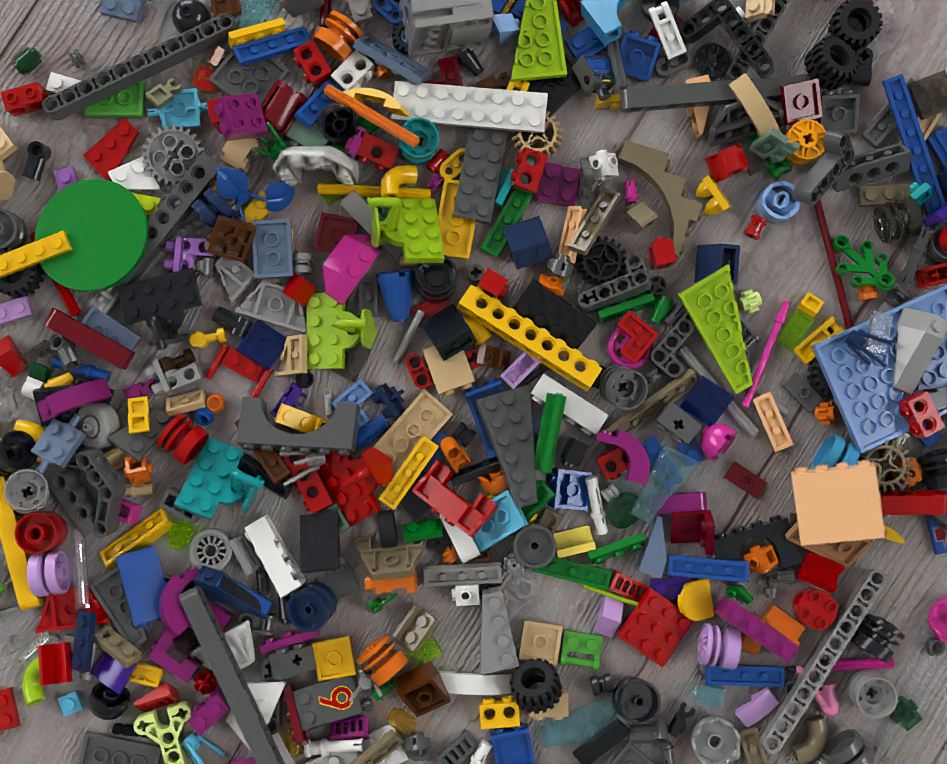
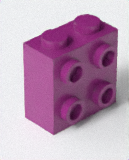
M258 94L222 96L214 103L215 113L220 121V131L224 135L225 141L260 138L268 131Z
M217 687L190 713L192 717L187 722L199 736L206 732L230 709L222 689L220 690Z

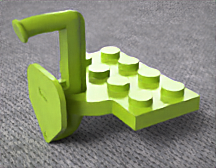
M367 198L369 208L372 209L373 207L371 217L372 246L378 247V245L390 243L397 247H403L405 263H444L445 257L435 199ZM377 207H389L388 215L384 221H379Z
M313 293L307 302V370L345 369V350L353 348L359 343L360 339L364 348L371 349L377 335L371 310L363 309L361 319H359L353 313L345 311V302L340 305L326 293Z

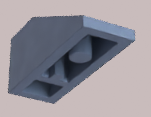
M655 515L636 569L661 579L662 575H665L667 572L668 564H666L667 555L662 517Z

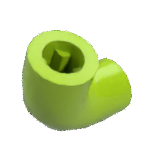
M38 657L27 666L22 679L23 698L27 707L46 700L43 686H40Z

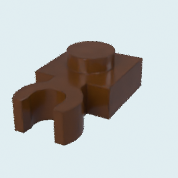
M503 72L499 75L498 79L491 75L477 82L476 86L477 88L490 89L507 88L510 81L507 83L502 81L503 78L507 77V72Z

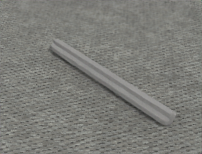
M686 346L678 350L680 357L696 373L699 379L749 437H754L759 432L756 426Z

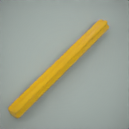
M318 183L317 192L318 194L347 196L352 190H356L363 197H381V186ZM399 187L400 198H431L430 189Z

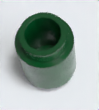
M27 47L14 59L15 61L12 64L22 75L29 74L42 62L40 59L42 55L34 47L32 49Z

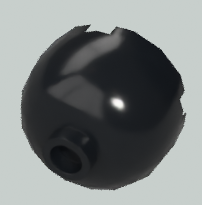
M181 0L175 5L172 12V21L179 33H183L211 19V14L207 7L199 0Z
M339 102L330 103L320 110L317 125L320 133L327 140L333 143H342L351 137L350 134L353 130H356L357 118L348 106Z
M102 682L92 688L89 697L91 712L103 720L119 718L125 713L130 702V692L126 687L122 693L118 694Z

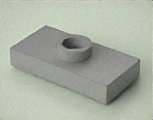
M244 534L229 541L236 559L240 562L247 576L262 567Z

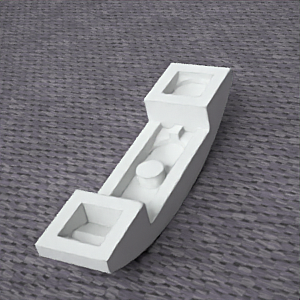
M438 671L448 693L466 695L511 693V685L509 683L511 673L492 672V674L481 675L477 673Z

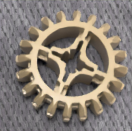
M547 111L544 133H541L540 137H534L533 132H528L530 136L524 142L521 131H512V134L515 135L512 137V141L516 142L514 147H521L519 150L521 152L527 147L548 155L547 158H550V152L555 154L556 148H559L561 145L558 141L563 139V136L559 135L563 129L557 128L560 125V121L554 122L556 116L548 117L550 112ZM548 127L551 129L553 136L551 142L547 140L548 138L545 135ZM540 144L543 148H533L532 146Z

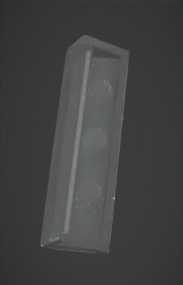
M74 529L71 532L75 610H81L90 607L86 536H83L79 529Z

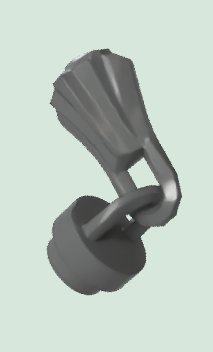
M786 568L781 571L767 572L764 575V579L768 583V588H763L765 598L777 597L779 589L773 587V583L792 585L797 579L795 570ZM769 575H776V579H772Z

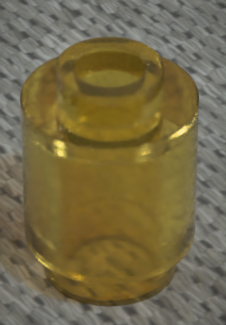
M396 707L393 708L386 720L390 723V726L405 735L407 732L412 733L417 724L414 722V716Z
M290 726L286 734L285 746L291 757H298L299 754L303 753L304 746L293 742L291 737L293 728Z

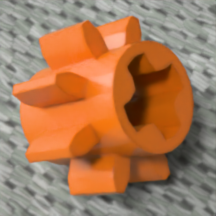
M832 401L819 403L820 406L815 408L816 420L821 421V425L834 424V420L839 418L838 407L833 406Z

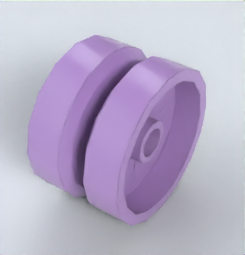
M62 550L49 552L48 555L45 553L34 554L29 558L27 579L29 588L35 597L47 596L50 593L54 595L62 594L68 591L71 582L70 564L65 552Z

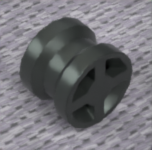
M661 276L652 277L653 286H651L647 293H653L654 297L659 296L666 290V281Z

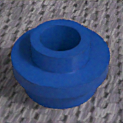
M200 408L196 410L195 421L199 425L207 426L213 422L214 414L209 409Z

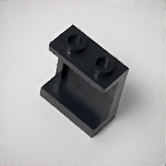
M454 304L421 322L422 327L443 361L477 342L470 327Z

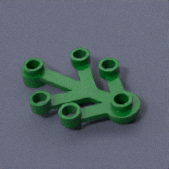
M838 235L832 244L834 250L844 252L858 264L852 265L841 262L835 268L836 273L841 276L847 272L868 273L873 277L867 278L854 275L850 280V285L853 288H859L861 285L876 286L881 291H890L894 287L895 279L892 274L888 273V256L885 253H879L875 258V263L879 266V272L874 268L872 254L874 245L871 241L866 240L860 246L861 252L864 253L863 259L849 247L850 240L847 236Z

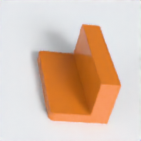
M772 604L762 617V620L799 646L801 643L797 640L805 630V627Z

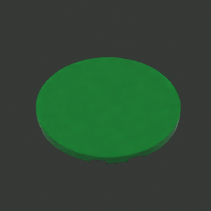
M88 179L67 186L58 192L42 211L36 226L35 241L60 231H65L72 250L40 262L45 272L57 283L79 292L103 291L121 283L135 270L136 265L143 258L148 245L149 224L142 204L125 187L109 180Z

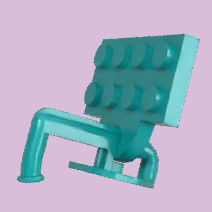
M209 437L174 502V506L211 521L219 504L233 505L241 501L244 503L242 513L246 514L253 506L258 491L261 490L265 481L262 480L260 475L255 478L238 469L245 451Z

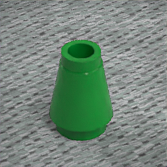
M662 295L658 299L656 298L650 320L660 324L673 308L672 304L674 301Z

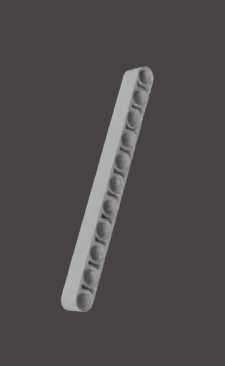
M868 570L861 578L762 734L760 744L767 752L775 754L782 749L885 586L887 576L883 571ZM874 573L878 575L879 579L876 584L872 581ZM864 589L868 592V598L866 600H864L861 596V593ZM853 606L858 608L856 616H853L851 613ZM843 622H846L848 625V629L846 632H842L841 630V624ZM833 638L838 642L837 647L834 649L830 646ZM822 655H826L827 657V663L825 665H822L820 663V657ZM815 671L817 674V678L815 681L811 682L809 679V675L811 672ZM801 688L806 689V696L803 698L799 697V690ZM794 704L796 706V711L794 714L790 715L788 712V708L790 705ZM784 721L786 724L785 729L778 731V723ZM770 738H774V746L768 748L767 741Z

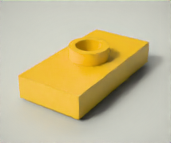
M612 94L604 101H600L599 97H597L595 109L610 107L613 110L621 108L620 94Z
M139 661L129 681L158 688L161 686L165 669Z

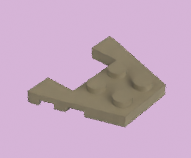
M371 536L354 538L355 547L372 581L412 576L428 541L426 539L413 541L411 545L372 549Z

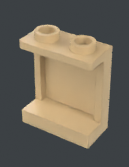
M435 346L423 350L439 395L443 394L446 397L454 394V390L461 387L462 390L473 387L472 383L475 382L464 350L446 361H443Z

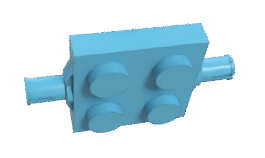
M192 88L182 89L179 94H173L174 100L160 110L157 108L147 109L148 117L160 116L162 129L165 130V124H167L169 129H172L173 124L176 125V129H179L181 125H183L184 129L202 127V111H207L208 107L207 103L200 102L199 90Z

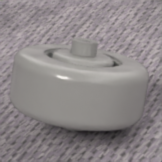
M103 402L82 406L78 411V415L82 419L75 427L86 435L81 444L89 449L92 447L102 449L113 445L108 442L107 437L120 430V422L115 410Z

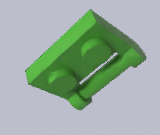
M564 630L559 665L566 666L568 664L589 667L592 670L598 671L603 636ZM567 652L592 654L593 660L567 657Z

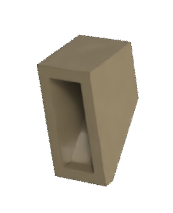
M634 202L626 208L627 212L624 214V217L636 234L650 226L658 217L643 202L639 204Z

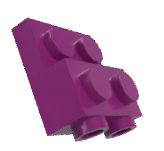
M546 162L537 191L534 193V197H538L537 203L565 207L575 206L580 169L562 167L561 164Z

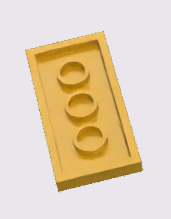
M444 178L438 213L444 256L469 260L476 222L452 217L459 181Z

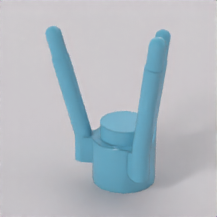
M191 733L181 742V745L189 754L194 764H204L196 752L202 746L199 743L200 741L222 756H226L224 751L203 738L202 735L196 736L194 733Z

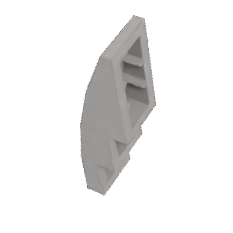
M352 190L340 204L371 235L373 207L370 209L363 197L356 190ZM378 213L379 221H384L385 218ZM390 243L382 245L396 259L403 254V247H397Z

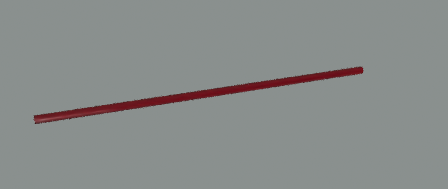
M820 199L814 205L847 330L854 325L841 276L835 271L838 264ZM886 449L878 450L880 459ZM892 471L888 472L885 478L886 482L893 480L891 476Z

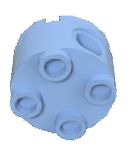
M780 181L774 182L765 188L757 200L756 210L760 216L766 221L776 224L792 217L798 211L801 202L794 201L793 199L795 186L789 182Z

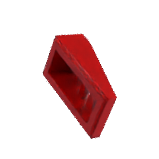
M615 570L608 589L639 602L649 586ZM620 577H621V578H623V581H622L620 587L617 588L616 586H617V584H618V582H619V580H620ZM629 581L630 583L625 592L623 591V588L626 582ZM633 584H636L637 586L633 594H629L633 587ZM640 587L644 588L640 597L637 598L636 595Z
M164 683L133 702V704L138 709L146 712L178 702L180 698L175 687L169 683Z

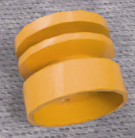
M806 119L795 123L785 132L784 135L789 138L787 143L797 141L800 145L794 154L787 155L785 158L791 166H806L825 150L823 137L826 133L824 127L817 121Z

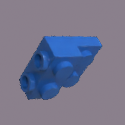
M629 30V33H624L619 48L625 74L649 81L661 43L658 42L659 38L649 35L647 39L639 37V32Z
M552 468V472L548 473L547 481L550 483V488L556 496L548 502V506L589 511L590 500L585 478L593 476V473Z

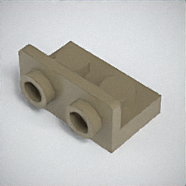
M413 605L408 610L403 621L396 627L392 636L404 643L412 652L417 653L439 621L423 607Z

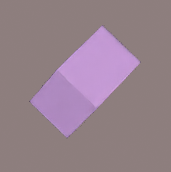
M605 596L594 632L613 637L621 623L624 602Z

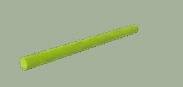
M583 586L587 590L635 607L639 603L593 586Z

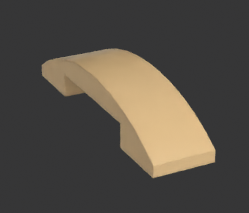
M746 73L729 84L737 101L742 104L758 131L756 133L759 137L772 128L781 132L772 112Z

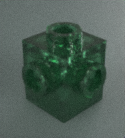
M903 696L898 697L895 710L888 715L896 725L899 724L906 731L923 720L916 711L918 707L912 699L908 700Z

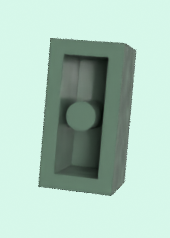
M297 119L286 134L292 146L329 147L331 142L320 133L319 128L313 125L309 129Z

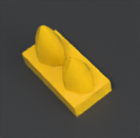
M707 175L702 179L703 181L697 187L695 196L705 198L713 195L706 204L703 214L714 215L729 209L732 206L712 176Z

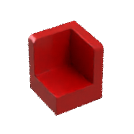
M294 273V277H291L282 293L305 306L317 287Z

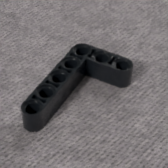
M713 0L681 24L680 33L683 40L689 44L698 41L721 24L760 78L765 79L773 75L774 64L772 58L729 0ZM726 6L725 10L718 11L719 7ZM704 18H710L708 22L702 23ZM732 20L737 21L735 25H728V23ZM688 30H694L692 34L686 35ZM741 35H748L745 40H739ZM753 49L759 50L755 55L749 54ZM763 64L770 65L766 70L760 69Z

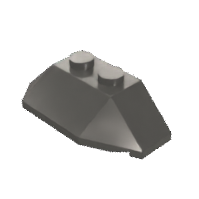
M761 95L772 112L779 128L783 127V109ZM740 102L724 106L709 130L710 147L757 134L756 132L758 131Z

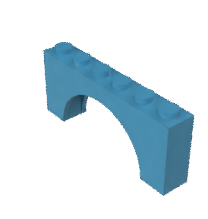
M629 0L581 1L582 17L604 46L621 37L622 25L617 15L622 6Z

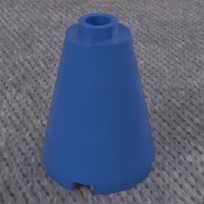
M397 270L388 272V274L386 272L376 274L390 319H394V322H405L406 318L410 315L415 276L414 270Z

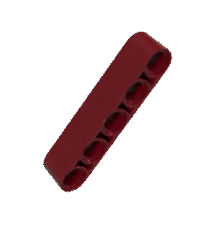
M56 308L51 309L43 323L47 328L123 370L127 369L135 355V352Z

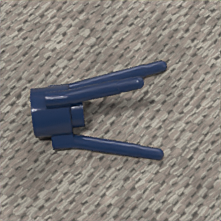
M859 329L858 332L852 330L844 343L868 365L871 364V361L861 351L884 368H887L886 363L863 346L866 342L864 337L888 345H893V342L866 333L862 329Z

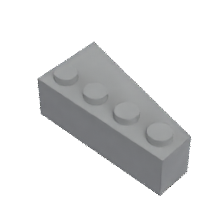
M501 585L482 590L481 675L519 667Z

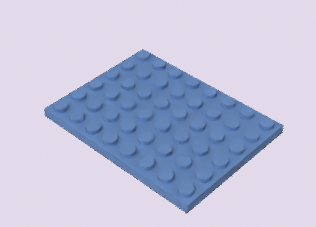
M947 284L811 346L855 447L860 453H864L885 443L886 440L889 441L909 431V424L906 418L901 415L898 402L911 395L892 387L894 363H896L897 353L895 351L898 337L896 325L903 308L933 313L947 320ZM859 329H862L866 333L893 342V345H888L864 337L866 342L863 346L886 363L887 368H884L861 351L871 361V364L868 365L844 343L852 330L858 332ZM947 330L912 395L917 392H923L925 389L947 387ZM914 403V410L916 411L917 406ZM947 407L936 408L939 416L947 413Z

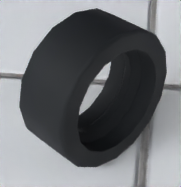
M378 511V531L382 548L397 546L398 536L394 511Z

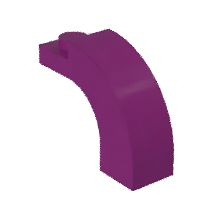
M99 379L56 392L45 397L46 399L36 403L44 422L73 409L104 401L112 397L106 379Z
M606 430L596 433V441L618 446L625 452L628 459L625 480L647 485L650 465L648 455L642 444L634 436L622 430H617L615 437L613 432Z
M194 567L192 570L186 569L180 577L175 574L162 590L159 600L160 618L164 627L173 638H176L190 625V621L180 605L179 595L183 588L198 575L200 570L197 567Z

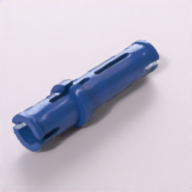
M54 356L51 366L66 371L59 357ZM80 363L81 366L78 369L68 371L85 376L89 380L91 378L96 380L106 379L107 383L111 378V371L96 368L92 364L85 365Z

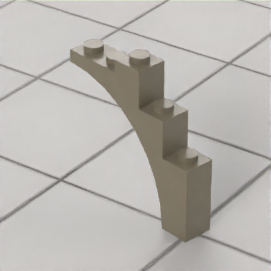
M625 140L618 163L642 175L662 198L668 212L675 256L678 257L679 254L682 255L685 244L682 243L684 236L687 237L691 226L688 224L694 225L697 220H701L703 215L702 203L680 197L684 196L687 185L684 184L686 178L664 172L668 171L671 160H668L669 153Z

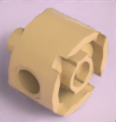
M250 138L227 141L222 149L225 154L224 156H219V161L246 173L251 165L249 163L251 157L258 155V152L254 151L253 148L261 149L259 147V140Z

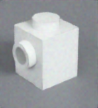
M479 584L455 585V589H452V601H456V606L480 605Z

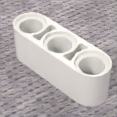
M440 514V518L461 561L465 563L481 555L473 538L456 525L454 527L444 521L446 517Z

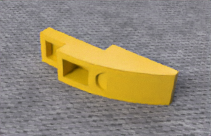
M281 403L274 420L277 423L304 433L315 431L328 422L326 419Z

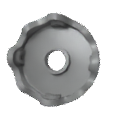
M719 716L706 717L700 720L693 728L690 738L691 748L702 764H728L740 757L741 737L734 725L727 719ZM713 736H718L720 738L719 744L711 745L710 739Z

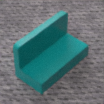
M501 167L494 206L502 209L512 188L510 177L512 171L515 170L513 168L509 171Z

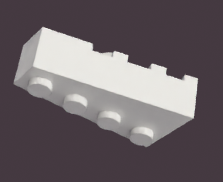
M265 515L245 527V536L249 542H252L255 553L261 559L280 598L307 581L300 572L298 564L269 515Z

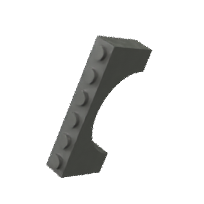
M243 397L236 443L244 450L261 448L263 451L271 452L273 449H280L281 452L291 453L292 450H299L300 453L304 454L318 451L322 455H330V452H334L340 456H349V453L355 454L361 408L357 403L337 402L333 416L325 425L309 433L290 434L276 429L271 424L267 414V403L262 398Z

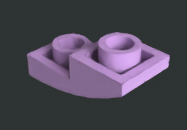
M766 687L751 695V701L735 709V713L743 724L749 727L778 705L779 700Z

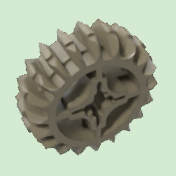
M886 440L885 445L881 444L870 451H866L868 453L866 456L863 454L859 456L865 460H870V463H874L879 467L877 477L878 488L880 485H883L882 489L884 492L887 491V486L889 485L891 491H895L894 484L902 488L901 480L905 483L909 482L904 476L913 475L911 472H907L908 468H914V465H908L907 463L913 461V457L906 458L905 455H908L910 451L902 452L903 444L898 448L895 447L897 444L896 440L892 442V445H889V441ZM889 449L886 456L882 459L871 457L878 450ZM894 452L901 456L903 468L893 464ZM889 457V464L896 469L887 468V471L883 472V466L876 463V461L881 462ZM888 472L900 473V476L895 480L883 482Z

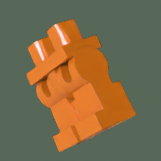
M415 568L413 575L408 577L373 581L370 575L365 578V590H375L376 594L388 593L395 588H407V593H415L418 588L417 568Z

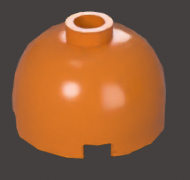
M502 469L478 477L482 488L489 495L498 496L509 490Z

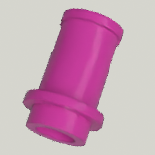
M628 179L624 181V201L628 205L634 202L637 203L639 199L636 192L635 179H630L631 187L629 186Z

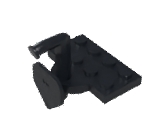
M193 268L117 287L126 325L146 321L148 327L153 331L155 341L149 343L150 346H157L156 350H162L167 348L169 344H176L191 337L188 333L178 334V329L182 326L185 319L184 310L203 306Z

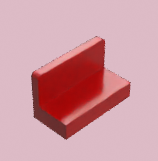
M809 551L801 560L802 563L798 564L797 579L834 593L837 589V577L843 572L844 565Z
M70 642L38 646L40 686L72 682Z

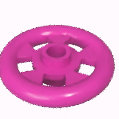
M617 327L610 334L607 342V352L614 364H621L631 369L640 368L649 360L653 344L650 345L635 365L624 356L619 358L615 351L619 348L622 350L631 337ZM623 335L625 339L619 344L616 339Z

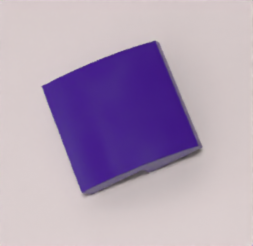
M103 650L91 673L107 687L120 694L123 692L139 661L129 668H125Z

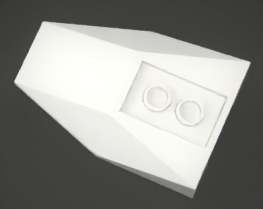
M293 146L284 150L273 165V170L281 181L290 186L302 183V168L306 171H315L316 168H323L324 171H333L340 184H358L359 161L334 147Z

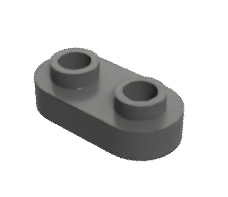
M687 51L669 60L667 56L661 57L655 64V73L661 78H667L686 69L691 63V54ZM678 59H683L684 63H679ZM665 66L667 71H662L661 67Z

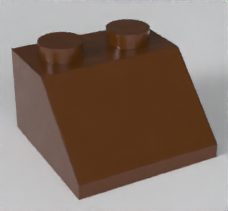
M430 661L396 677L397 695L416 717L451 702L440 673Z

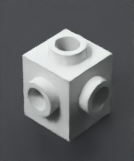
M600 150L596 152V155L589 157L590 167L595 172V180L605 181L619 176L618 161L615 153Z

